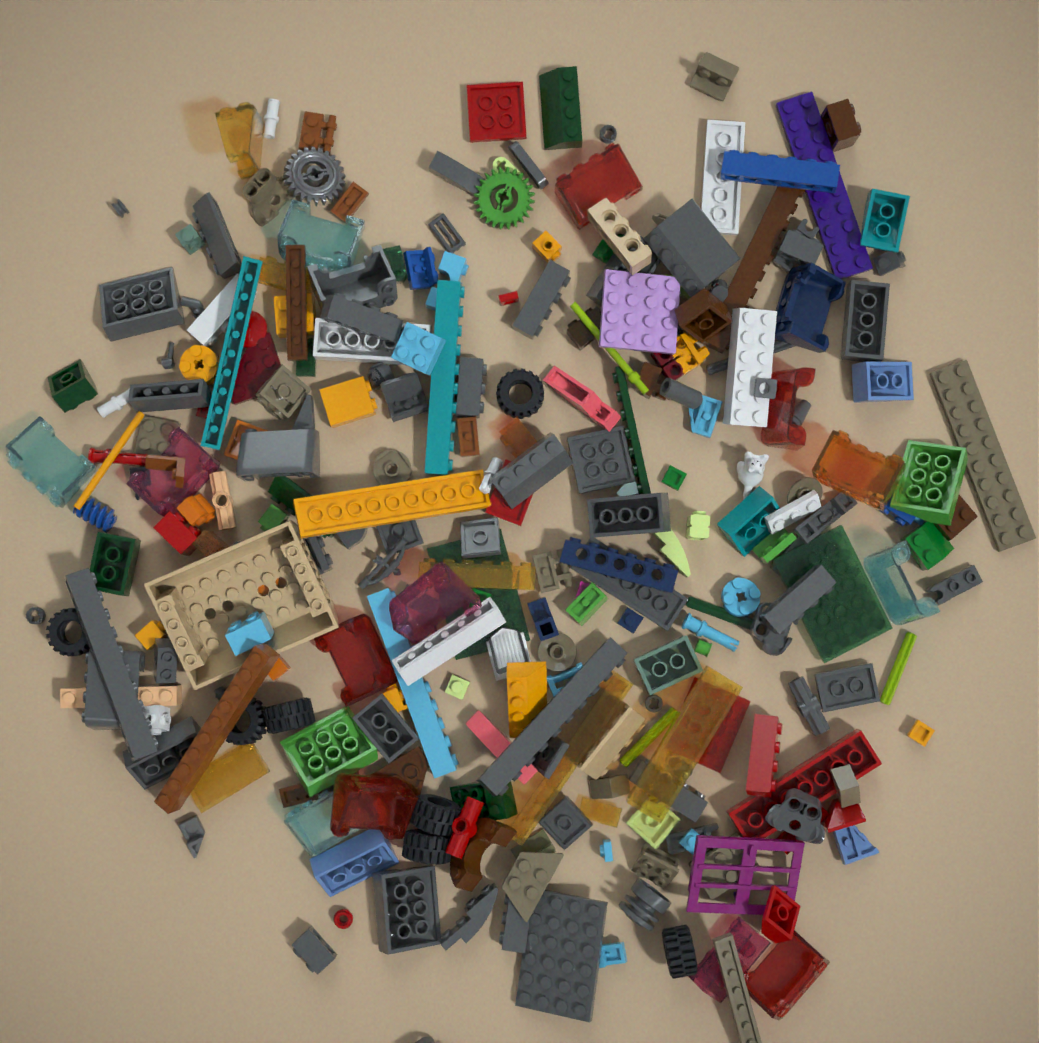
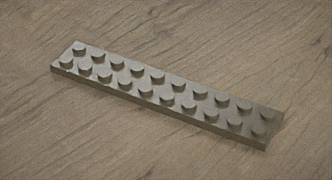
M964 360L931 372V380L957 447L967 449L968 461L966 470L998 552L1036 539L968 361Z

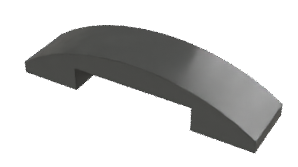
M844 489L793 530L806 545L858 503L849 491Z

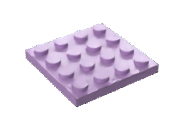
M606 269L603 280L599 347L676 354L678 320L674 310L679 307L680 284L675 277L635 273L632 275L626 271Z

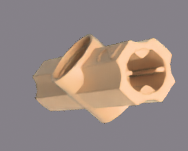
M226 471L213 472L209 474L213 493L212 502L215 506L219 530L237 528ZM226 496V504L220 506L219 498Z

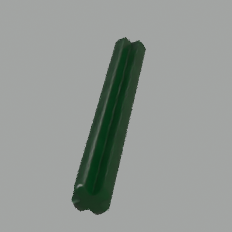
M689 596L686 602L688 608L750 630L753 619L750 617L733 616L724 608Z

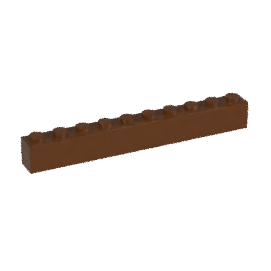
M777 186L730 283L728 296L723 301L728 307L731 318L732 309L749 308L746 304L749 298H754L758 290L754 287L757 281H762L766 273L763 269L765 265L769 266L774 256L771 252L773 248H778L782 240L779 235L781 231H786L790 223L787 219L790 214L793 215L798 206L795 202L798 197L802 198L805 190ZM731 323L702 344L719 353H723L725 349L729 350Z

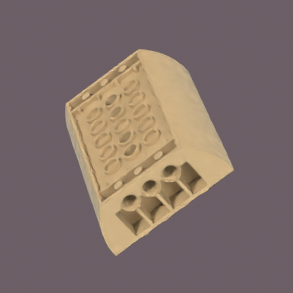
M292 520L144 584L194 690L239 671L252 649L235 656L225 634L231 623L239 619L243 622L253 612H265L274 630V634L270 640L264 643L277 653L284 652L339 628L333 600L305 539H300L298 526ZM280 577L285 578L287 585L279 587L276 584V579ZM266 585L269 588V593L266 595L260 594L258 591L259 586ZM231 601L234 605L233 609L226 610L223 607V602ZM208 608L214 609L216 616L213 618L207 617L205 610Z

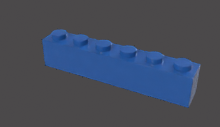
M729 150V152L724 151L721 180L836 193L840 165L832 161L821 163L814 159H806L804 161L798 160L796 157L779 158L773 154L762 156L756 152L745 154L737 150Z

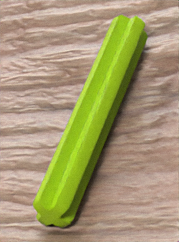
M907 632L880 697V702L885 705H890L916 641L917 635L911 632Z
M673 707L670 708L620 758V762L625 767H628L679 716V712Z

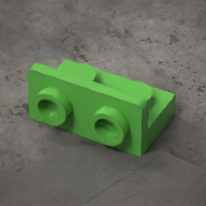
M783 528L773 535L769 534L752 550L766 564L797 538L793 533H788Z

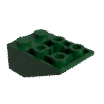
M478 781L450 787L452 801L457 803L462 809L467 796L484 803L478 819L502 820L518 814L511 781L507 784L508 790L502 796L498 794L495 797Z

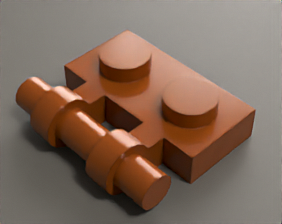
M305 111L299 150L304 151V147H307L310 151L313 146L318 151L319 146H324L323 153L329 151L330 154L331 147L334 146V131L337 128L336 116L329 115L328 122H324V114ZM322 129L327 130L325 138H321Z

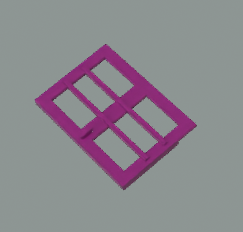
M696 835L686 912L763 915L766 905L748 904L750 890H770L772 885L752 884L754 871L789 873L787 885L775 886L782 891H786V894L795 901L805 845L804 841ZM706 848L743 849L741 864L704 863ZM757 850L793 852L791 866H755ZM703 869L739 870L738 882H701ZM700 887L736 889L734 904L698 902Z

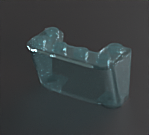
M292 199L277 235L279 254L286 260L285 245H305L306 266L317 264L320 270L327 267L329 272L353 266L364 232L365 220L347 215L346 225L311 216L310 204ZM297 207H301V208H303L305 211H301V210H299ZM351 223H356L359 225V227L354 226Z
M41 416L5 446L9 465L15 470L18 468L22 472L21 475L28 482L32 481L36 485L35 488L42 495L46 494L49 496L50 502L55 507L60 506L63 508L96 472V466L83 454L78 457L55 436L54 428Z
M356 776L352 779L349 777L344 778L334 785L335 789L329 792L327 789L317 795L319 799L315 802L309 800L302 804L301 807L298 806L284 815L286 819L283 822L311 858L379 817Z

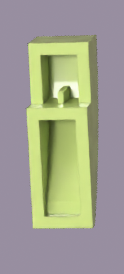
M672 529L669 532L653 533L664 544L659 551L686 578L689 577L691 573L685 552Z

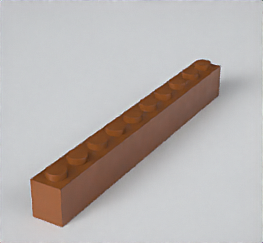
M266 643L253 647L155 799L154 803L167 814L181 809L280 657V654Z

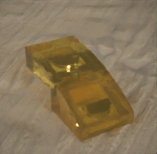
M582 797L579 808L589 820L616 828L622 808Z

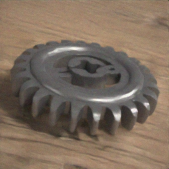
M312 146L310 151L307 147H304V152L297 150V155L291 154V159H287V165L284 166V171L286 172L283 174V178H288L285 180V185H290L288 192L295 190L293 197L301 195L300 202L307 198V205L310 204L311 200H314L315 206H317L318 201L321 200L324 206L326 198L332 203L333 197L337 199L339 196L338 192L342 193V187L345 186L344 179L346 175L342 173L344 167L339 166L341 161H335L336 156H329V151L323 153L322 148L316 151L315 147ZM308 164H318L325 168L322 169L319 166L313 165L308 168L307 173L301 174V170ZM324 177H328L329 179L326 182V184L319 187L322 183V179Z

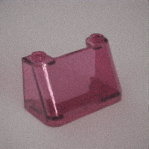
M179 426L169 433L168 442L171 445L160 456L186 458L183 488L175 487L176 480L172 479V471L148 469L146 472H134L126 483L154 511L162 516H165L169 511L179 512L177 507L186 498L194 496L210 479L209 474L216 472L221 464Z

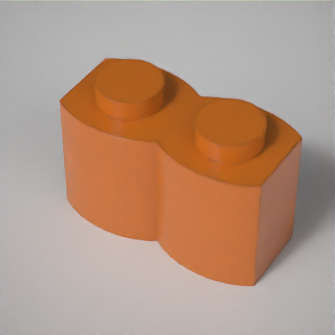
M202 494L186 498L177 507L178 511L191 526H200L204 522L208 524L215 518L216 510Z

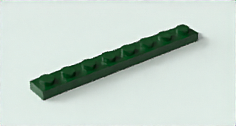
M617 366L614 369L615 372L612 373L614 384H617L619 391H616L618 403L621 402L623 407L620 410L622 421H626L627 425L624 431L626 440L630 439L631 447H628L630 458H634L635 465L632 466L634 477L638 476L639 484H637L638 495L651 494L625 373L620 366Z

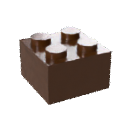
M849 99L826 105L821 114L833 152L853 146L861 135V125L859 122H856L854 116L855 108L853 104H850Z
M705 288L674 310L679 326L701 343H704L733 322L727 305Z

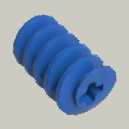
M94 498L86 501L81 510L74 507L73 514L76 513V516L79 518L83 517V520L89 521L91 525L96 524V528L102 529L105 533L111 530L117 520V516H113L114 509L108 513V506H104L101 509L102 503L98 502L94 505Z

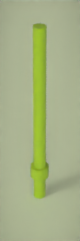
M574 302L570 308L599 341L600 330L581 307ZM605 348L628 376L627 379L630 383L635 384L643 395L647 393L649 389L640 380V375L630 368L616 349Z

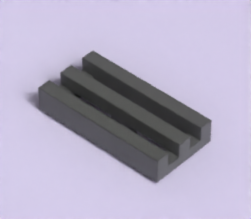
M444 213L428 224L448 252L454 254L456 250L458 251L460 247L466 245V242ZM442 219L460 243L456 244L440 222ZM435 224L439 226V228L442 230V232L454 246L453 248H451L448 245V243L445 241V239L434 226Z

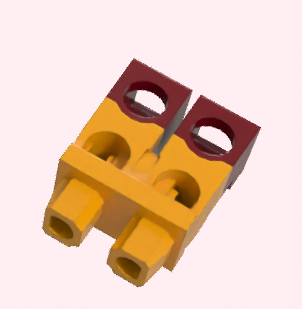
M685 332L677 337L676 354L652 352L650 355L656 365L662 368L661 373L665 379L671 378L677 381L700 366L703 360L709 356L710 352L705 346L696 350L693 344L698 342V340Z

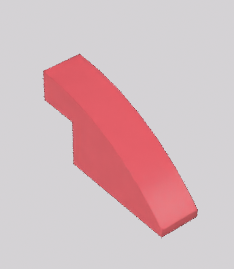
M555 365L543 379L560 396L608 432L621 419L617 411L602 402L594 391Z
M480 710L465 723L497 758L512 743ZM533 764L528 767L525 765L520 770L522 774L518 779L525 785L536 774L537 768Z

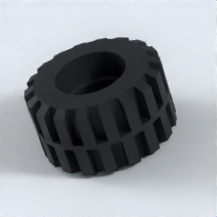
M522 368L521 370L513 369L512 372H507L504 377L502 376L497 385V402L506 415L519 419L529 418L532 414L538 412L544 401L542 381L530 370L528 372ZM516 384L527 385L532 392L531 399L525 404L513 403L509 398L511 387Z
M75 608L60 610L61 612H56L54 614L55 617L50 618L48 621L51 625L46 627V630H49L46 638L51 640L48 644L54 646L53 650L60 652L59 654L63 656H80L89 653L90 647ZM71 621L78 622L82 629L81 638L75 644L69 642L65 636L66 626Z
M253 697L245 709L251 719L249 728L242 732L235 724L227 736L226 742L233 743V745H249L263 738L262 734L267 732L263 709L266 706H262L263 703L260 700H256Z
M307 697L268 706L263 709L267 732L270 734L311 725L316 721L311 698Z
M421 794L415 797L409 820L411 824L422 831L448 836L453 834L452 823L460 816L462 808L447 798L432 794Z
M420 829L407 830L404 835L402 856L407 860L424 864L440 865L449 863L451 855L445 851L451 835H435Z
M685 924L664 928L662 930V939L670 976L676 979L696 975L698 970L697 960L689 927Z

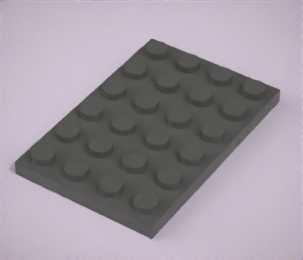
M550 890L544 891L530 917L525 953H522L515 1006L589 1023L592 1021L608 902Z

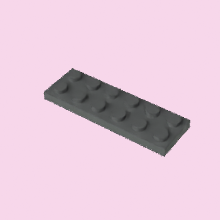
M590 538L586 544L588 545L591 542L600 545L599 549L607 550L608 548L607 545L596 538ZM583 549L577 558L585 559L587 552ZM597 554L595 556L597 564L603 565L606 558L604 555ZM621 559L614 561L615 569L622 570L624 568V562ZM635 564L632 571L635 575H641L643 569ZM574 566L571 567V569L666 631L669 630L688 601L687 597L674 589L672 593H667ZM651 575V577H652L654 580H659V579H657L656 577H654L653 575Z

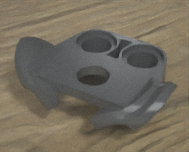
M764 602L759 604L756 609L752 625L750 626V632L756 639L762 642V648L765 653L778 656L786 650L793 638H787L789 630L784 634H775L763 622L759 615L762 613L763 607H769L772 604ZM759 624H762L765 629L762 635L756 632V627Z
M793 788L788 790L785 800L781 804L772 806L765 817V821L780 832L784 830L795 835L797 840L821 844L825 837L824 827L820 823L822 816L820 800L799 789ZM791 799H797V800H799V801L796 802V803H793V802H791L790 800H791ZM810 807L817 808L815 811L808 810ZM792 820H797L801 825L797 829H792L789 823Z

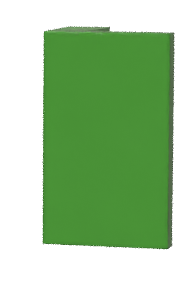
M592 582L565 610L583 626L608 598Z

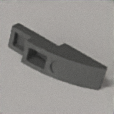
M495 883L491 886L490 884L486 885L477 898H471L464 908L467 916H462L456 922L454 928L443 932L440 944L445 950L449 949L460 938L467 943L483 926L497 898L498 888Z

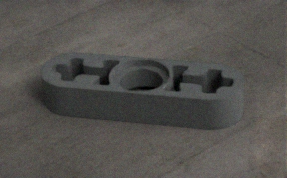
M517 141L508 146L512 155L540 190L549 184L548 180Z

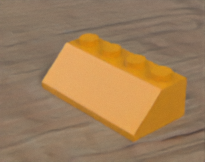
M546 661L507 663L509 738H516L547 705Z

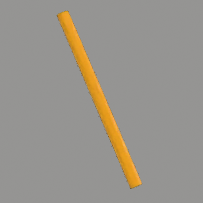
M137 412L73 507L81 510L145 416L142 412Z

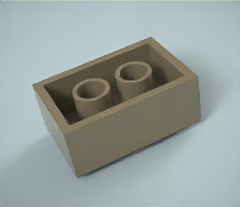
M735 832L734 834H732V835L729 836V837H741V836H740L737 832ZM711 848L706 851L704 863L740 865L743 849ZM703 869L701 882L737 883L739 870ZM704 888L711 900L729 890L724 888Z

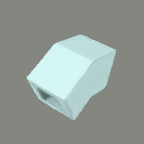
M636 482L624 484L616 495H637Z

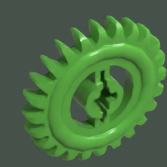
M499 167L498 173L491 169L492 176L485 173L487 180L479 179L482 186H475L480 192L473 194L479 198V200L473 203L480 205L476 212H483L480 218L487 217L486 224L492 221V228L499 224L500 230L503 229L504 225L509 230L511 224L517 227V221L524 223L523 216L530 217L527 211H533V208L529 204L535 203V200L530 199L535 193L529 192L533 185H526L529 182V178L522 180L524 173L521 172L517 176V169H514L512 173H510L509 167L506 168L505 172ZM506 185L505 188L499 189L496 192L495 200L498 206L497 209H494L491 203V194L498 186ZM512 188H515L518 193V203L514 209L504 213V208L509 207L513 203L511 191ZM506 194L509 199L502 202L500 196Z

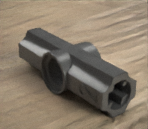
M801 676L789 682L788 685L797 701L796 705L801 715L806 718L813 734L816 736L830 729L821 712V705L816 696L812 694L804 677Z

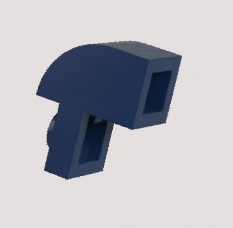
M543 597L527 603L540 640L544 641L559 635L546 598Z

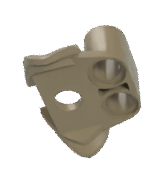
M267 168L259 169L243 187V194L253 207L252 216L259 226H264L274 219L287 201L290 202L295 192V190L288 192L290 185H285V180L288 178H283V176L279 178L273 175ZM279 196L280 202L277 205H272V198Z

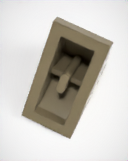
M850 764L830 769L841 808L861 803L859 784Z
M628 774L589 780L592 799H609L630 793Z

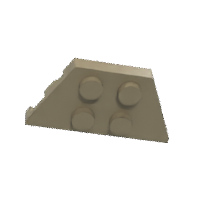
M520 851L502 884V888L525 922H528L564 854Z

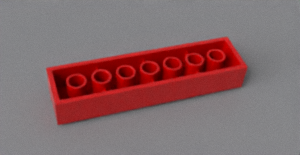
M855 729L777 778L776 790L772 792L771 797L750 795L726 810L742 837L766 838L777 831V829L765 821V817L772 806L781 804L785 800L788 790L793 788L799 789L823 802L837 793L830 769L850 764L856 780L882 765V762L863 732ZM791 799L790 801L796 803L799 800Z

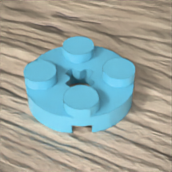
M735 578L729 581L721 592L723 607L729 614L736 617L750 615L759 606L761 593L752 581L745 578ZM736 594H744L745 601L738 602Z

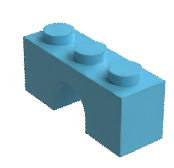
M444 251L438 269L439 273L447 275L450 281H461L462 275L466 276L469 265H467L466 258ZM431 287L425 303L426 308L436 311L437 288Z

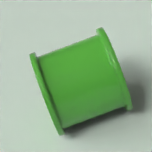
M699 638L694 652L707 657L712 643L705 642Z

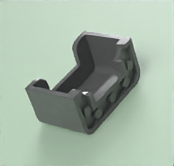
M381 245L371 247L372 254L369 257L367 255L363 256V263L330 273L327 267L320 270L317 264L307 266L310 285L321 312L326 296L333 295L335 292L345 295L347 300H359L363 302V306L368 308L369 306L382 308L391 306L396 302L398 298L396 278Z

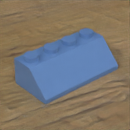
M380 825L370 828L309 859L315 879L329 897L372 877L373 872L384 871L399 863L397 855Z

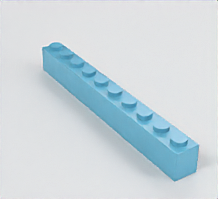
M387 588L368 595L367 598L392 663L393 659L415 645L411 646L409 638L412 636L408 626L404 627L402 621L405 619L403 611L398 609L395 603L398 601L395 591ZM392 663L434 779L456 771V765H459L456 754H452L449 747L452 746L449 736H445L443 732L445 724L442 717L438 718L436 711L439 709L436 700H432L429 692H432L429 682H425L424 678L421 677L407 686Z

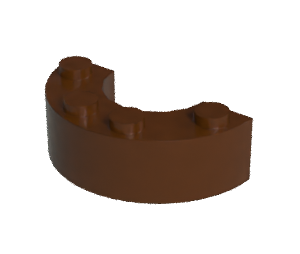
M490 818L477 819V832L469 839L462 859L451 855L450 877L456 888L470 892L474 890L483 878L480 870L483 853L491 844L503 847L509 844L517 833L510 825Z

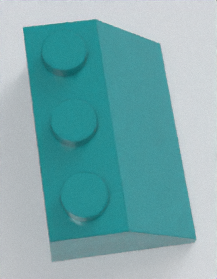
M759 486L717 523V526L733 546L745 557L757 544L771 534L768 531L764 517L780 509L773 496Z

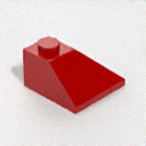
M837 798L832 800L827 810L829 815L821 824L824 830L830 833L866 822V818L859 803L841 808Z
M772 885L761 928V933L774 944L792 940L801 907L775 885Z

